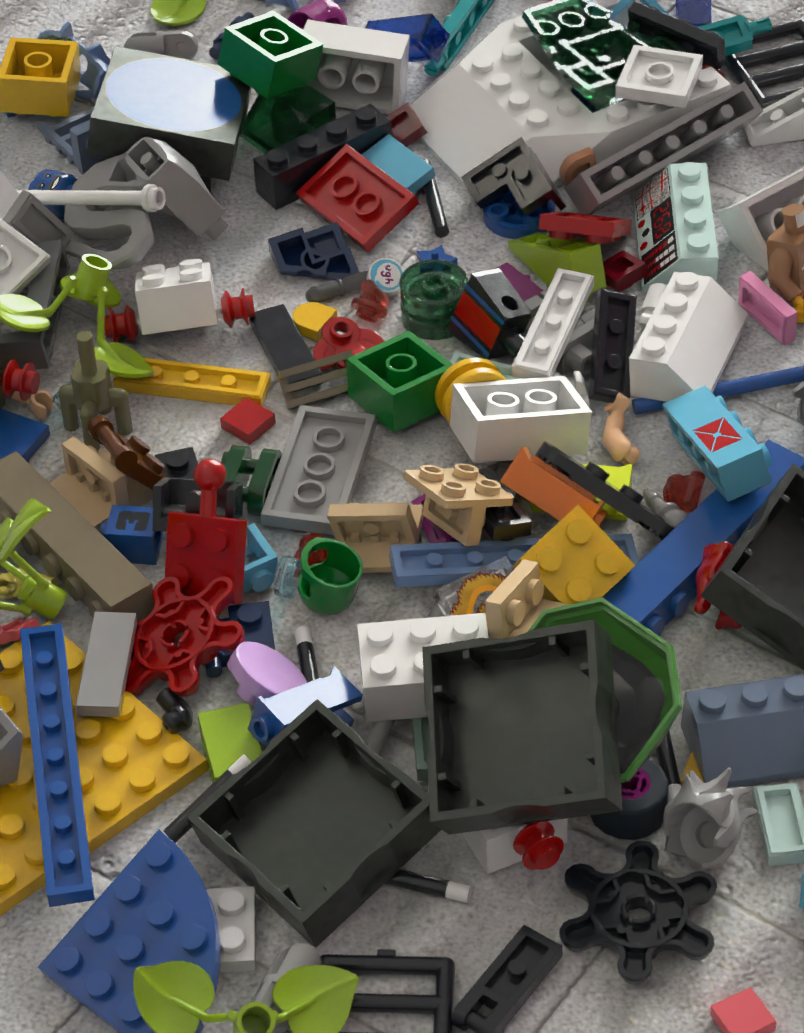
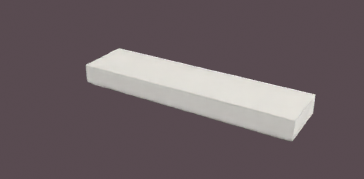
M561 268L557 269L512 365L513 377L522 379L553 377L594 287L593 275Z

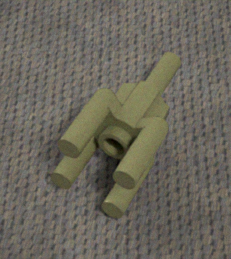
M81 331L76 336L80 361L74 364V371L70 375L72 385H62L59 388L58 394L64 429L72 432L79 428L78 408L80 410L84 444L87 446L91 445L98 451L100 443L95 441L87 430L89 421L96 417L98 413L102 415L111 412L112 407H114L117 431L120 435L132 433L133 426L127 391L122 388H112L109 366L103 360H96L92 333Z

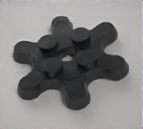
M644 840L633 842L627 847L625 852L626 864L616 873H601L587 864H575L566 870L565 884L573 895L585 900L589 905L587 911L582 916L569 919L560 927V940L569 951L582 952L594 946H606L619 953L618 972L623 980L631 985H639L649 977L652 971L651 960L655 959L658 953L662 951H677L694 961L703 960L712 952L714 948L712 933L706 928L693 923L689 917L691 909L708 903L715 895L717 882L711 874L696 871L681 878H671L664 875L658 868V848L651 842ZM642 908L647 910L651 917L633 918L630 921L627 912Z

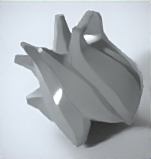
M729 767L717 778L707 783H703L693 770L689 771V775L685 773L680 792L665 806L663 825L667 835L664 851L674 856L685 857L686 861L697 868L713 870L719 867L733 854L740 839L741 828L744 825L743 821L758 813L757 809L738 808L737 805L739 796L750 793L751 788H727L732 773Z

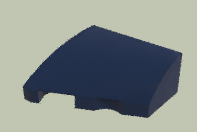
M338 222L305 233L303 228H299L268 239L270 255L281 275L342 280L359 272L350 247L348 248Z

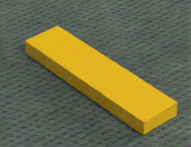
M152 358L144 359L153 369V376L142 378L114 376L113 379L114 388H122L131 393L237 405L247 397L263 406L271 385V373Z

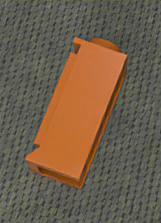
M527 447L520 449L500 480L502 484L559 521L575 506L579 505L598 526L601 525L608 514L603 509L604 501H596L597 497L557 471L556 468H552V464L548 465L536 455L532 458Z

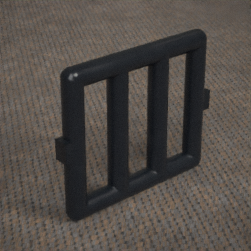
M804 19L772 25V31L753 36V44L797 33L802 37V41L737 57L735 54L726 56V62L724 63L739 84L745 81L762 109L800 90L804 86L764 96L759 88L804 77V63L753 76L749 75L746 68L803 55Z
M377 949V955L324 954L320 956L321 965L338 967L354 974L436 975L435 995L354 993L350 1012L434 1014L433 1033H452L450 1019L453 1013L455 963L451 958L396 956V950ZM339 1032V1033H365V1032Z

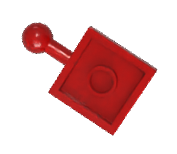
M205 459L197 464L193 473L194 481L201 489L199 514L178 511L168 512L164 578H177L182 585L183 595L195 596L201 593L212 580L225 576L231 579L235 588V598L230 604L242 603L247 520L216 516L217 490L224 485L227 475L225 467L221 462L215 459Z

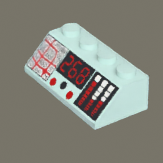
M693 162L669 164L633 193L638 258L646 263L648 275L641 279L642 294H647L652 284L663 283L668 285L674 272H692L696 275L712 277L717 282L718 250L706 163Z

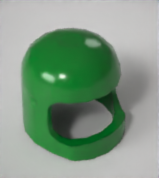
M314 538L309 541L302 550L299 565L301 574L298 581V592L302 602L308 609L323 615L339 614L346 610L356 596L362 576L363 564L360 556L351 547L340 541L327 538ZM318 549H325L328 552L327 558L323 562L309 566L307 560L311 553Z

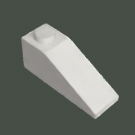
M804 87L764 108V112L744 128L752 147L804 140Z

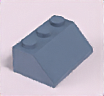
M804 674L685 691L681 729L690 753L693 752L704 783L717 778L728 767L731 768L732 773L727 788L804 776Z

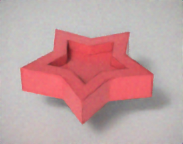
M19 617L9 624L0 626V645L10 641L15 643L21 640L20 629L40 626L38 619L23 620Z

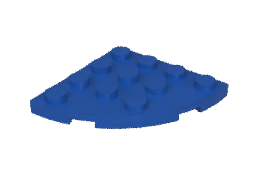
M158 829L41 962L38 968L43 975L118 1033H155L145 1023L137 1008L133 992L134 971L137 967L152 966L169 961L191 962L208 973L216 993L220 971L221 944L213 902L207 893L201 877L188 857L174 841ZM199 1020V1025L195 1033L202 1032L204 1024L201 1020Z

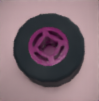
M648 758L630 781L621 783L623 811L590 815L594 825L609 836L626 840H636L649 836L663 824L665 806L668 804V778L663 769Z

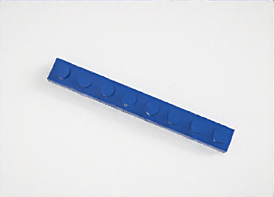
M62 623L20 629L49 907L93 901L95 897Z

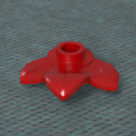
M334 317L324 324L322 339L314 347L313 358L319 360L352 350L354 356L385 341L375 331L359 328L349 318ZM337 331L345 332L346 334H339ZM341 361L321 367L320 370L321 372L326 371L336 365L343 369L345 365Z

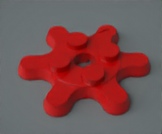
M225 576L212 580L201 593L195 596H184L182 585L175 577L164 578L155 585L152 591L155 602L154 608L146 618L137 621L132 650L134 651V657L129 666L125 691L132 693L134 696L139 695L149 684L159 678L162 681H169V687L175 694L182 697L192 696L200 687L198 674L200 665L211 662L218 652L235 651L238 645L245 641L244 630L239 622L218 620L221 612L235 598L234 583ZM184 632L183 636L178 640L179 645L176 646L174 643L175 636Z

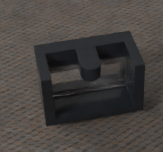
M164 477L153 486L152 531L167 532L168 512L178 511L199 514L201 489L196 485L194 479ZM225 481L224 485L217 490V517L240 519L243 516V482Z

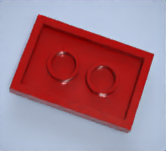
M347 144L296 192L301 202L328 223L338 222L341 232L367 253L419 204V201L412 192Z
M559 211L540 214L538 229L549 230L548 237L570 240L571 238L584 237L586 235L585 242L607 244L608 242L620 241V236L631 234L632 219Z

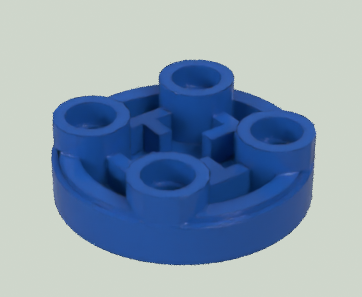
M510 190L483 208V220L490 231L509 239H517L536 232L544 233L547 230L538 229L540 214L555 212V203L550 200L526 215Z

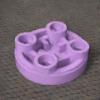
M243 642L239 644L227 662V667L240 684L237 688L238 695L252 705L256 704L257 698L260 696L266 699L307 683L304 675L289 659L278 651L260 643Z

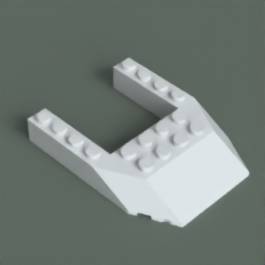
M561 0L500 23L442 73L410 105L428 132L418 140L468 192L469 190L461 177L520 137L525 140L537 155L554 186L557 188L565 184L560 178L559 169L562 162L569 155L589 147L595 153L597 164L731 89V84L713 67H708L700 71L685 108L667 107L662 104L643 101L634 102L627 99L592 113L544 66V64L556 59L550 58L526 22L527 16L537 15L538 21L557 59H560L555 46L565 36L588 47L609 39V33L599 41L554 17V12L568 6H572L592 16L578 0ZM620 0L593 1L607 14ZM635 0L612 20L620 30L626 33L630 32L628 9ZM539 14L548 15L563 30L550 38Z

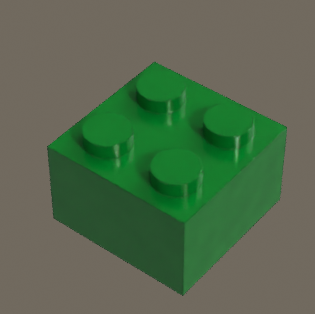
M271 11L225 27L217 65L228 71L232 77L250 86L257 94L270 98L315 81L324 44L275 11Z
M407 331L347 358L348 396L368 413L375 414L379 422L395 433L440 412L435 403V389L440 377L453 364L412 332Z

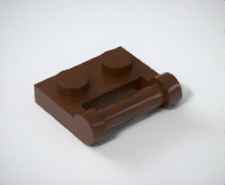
M96 416L89 421L87 428L89 434L95 441L104 445L111 454L112 463L120 472L153 490V486L157 482L167 477L163 472L165 465L149 454L151 448L141 439L133 435L130 439H127L115 432L112 423L105 416Z

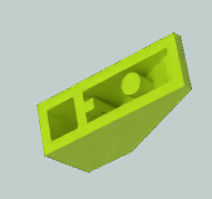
M541 232L508 241L509 249L548 286H550L557 269L561 268L594 276V287L589 298L593 296V291L607 287L599 243L585 242L572 238L570 240L548 237L549 234Z

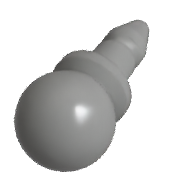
M650 489L643 490L646 505L669 525L676 528L689 515L684 510H681L676 503H667L657 492Z

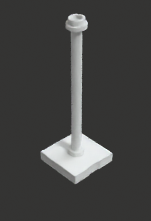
M155 184L145 185L142 191L25 190L33 194L43 205L142 206L146 212H156L164 207L166 201L163 188L157 187Z

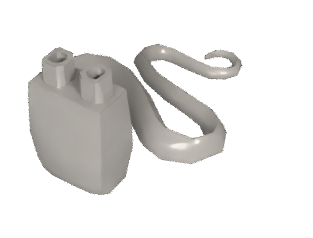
M150 137L141 138L124 154L94 164L75 181L71 189L142 191L145 185L155 184L157 187L163 188L166 196L164 207L156 212L175 216L197 236L205 232L212 240L217 239L228 227V224L221 218L225 213L224 210L210 194L194 165L166 142ZM65 205V225L74 234L86 240H115L130 236L126 244L118 250L105 252L83 243L69 241L64 248L67 255L82 259V256L85 254H94L108 260L112 265L111 269H125L143 260L154 245L152 222L147 212L135 208L104 211L110 205Z

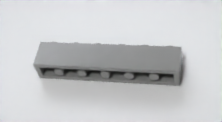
M744 81L581 172L564 189L580 214L592 215L643 186L669 164L684 163L744 129L764 111Z

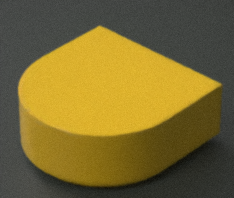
M317 302L299 305L292 315L293 322L300 334L315 341H319L322 338L324 324L329 319L338 317L337 309Z

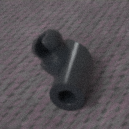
M170 687L163 689L156 698L157 703L166 712L161 719L163 726L170 734H177L180 730H188L193 722L191 707L180 695L172 692Z

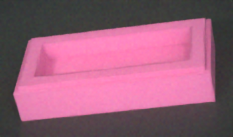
M751 271L741 275L738 304L784 346L795 341L797 311Z

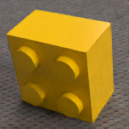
M10 37L0 67V112L18 115L36 114L51 117H69L81 78L78 42Z
M577 505L509 570L512 572L523 559L539 562L540 580L544 584L542 599L574 604L603 597L636 565L592 518Z

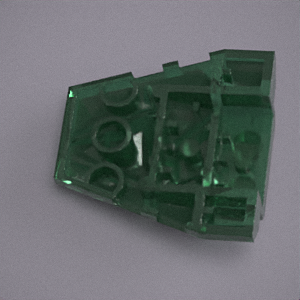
M554 0L523 10V20L562 78L584 100L595 107L597 111L627 100L616 98V84L634 45L688 53L664 35L657 34L655 38L651 39L638 33L640 24L632 20L628 22L627 27L611 20L612 11L589 0Z

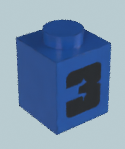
M112 505L108 521H102L100 533L132 564L157 565L164 534L160 531H152L153 507Z

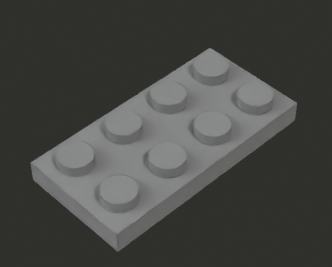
M300 405L261 512L262 525L334 535L327 518L330 504L351 503L376 429V415Z

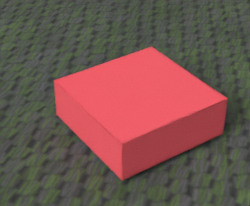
M751 987L711 1005L710 1016L723 1033H772L776 1030V1020Z

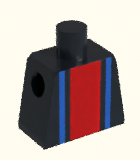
M499 268L471 273L446 330L484 359L490 360L508 355L516 358L526 337L523 333L531 318V310Z

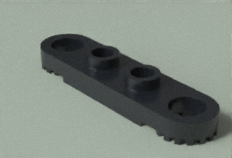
M546 441L542 443L535 455L548 465L552 464V468H556L557 471L566 475L569 479L635 523H639L650 533L654 532L655 536H659L661 540L675 529L674 526L664 522L665 520L642 505L641 502L644 497L625 484H623L621 489H618L606 481L610 474L591 461L585 467Z

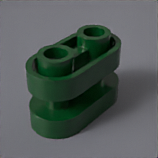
M232 445L230 451L224 452L221 463L226 470V481L243 482V502L247 503L248 514L261 517V512L282 452L280 450L264 448L259 459H252V451L249 446ZM252 475L249 487H246L249 477Z

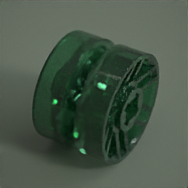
M431 259L417 262L402 273L399 281L401 321L407 331L412 332L418 338L426 340H442L453 337L446 329L468 282L467 274L460 266L446 260Z

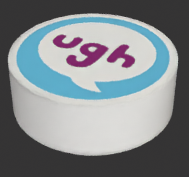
M381 258L374 261L366 275L369 289L380 297L394 296L400 291L405 281L404 269L397 261L390 258Z

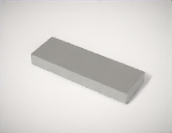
M94 612L76 702L77 716L120 717L137 628L136 613Z

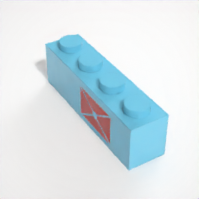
M705 385L663 403L673 437L727 502L772 483L768 467L772 466L773 462L764 443L757 444L752 430L749 427L743 428L735 411H728L722 396L715 397Z

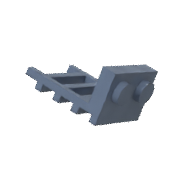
M97 97L90 98L92 108L49 127L43 120L37 123V127L45 135L46 141L49 144L54 143L58 153H65L71 165L74 163L78 165L79 172L82 175L94 164L108 159L87 155L90 118Z

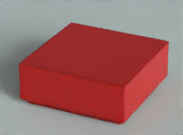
M246 397L222 416L220 422L223 430L248 444H252L276 424L275 413Z

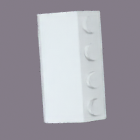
M804 167L717 212L733 246L766 271H768L766 243L768 237L784 223L782 209L790 204H801L804 206Z
M692 272L673 273L629 357L630 396L668 402L705 385L713 393L748 321V313L712 277L696 275Z

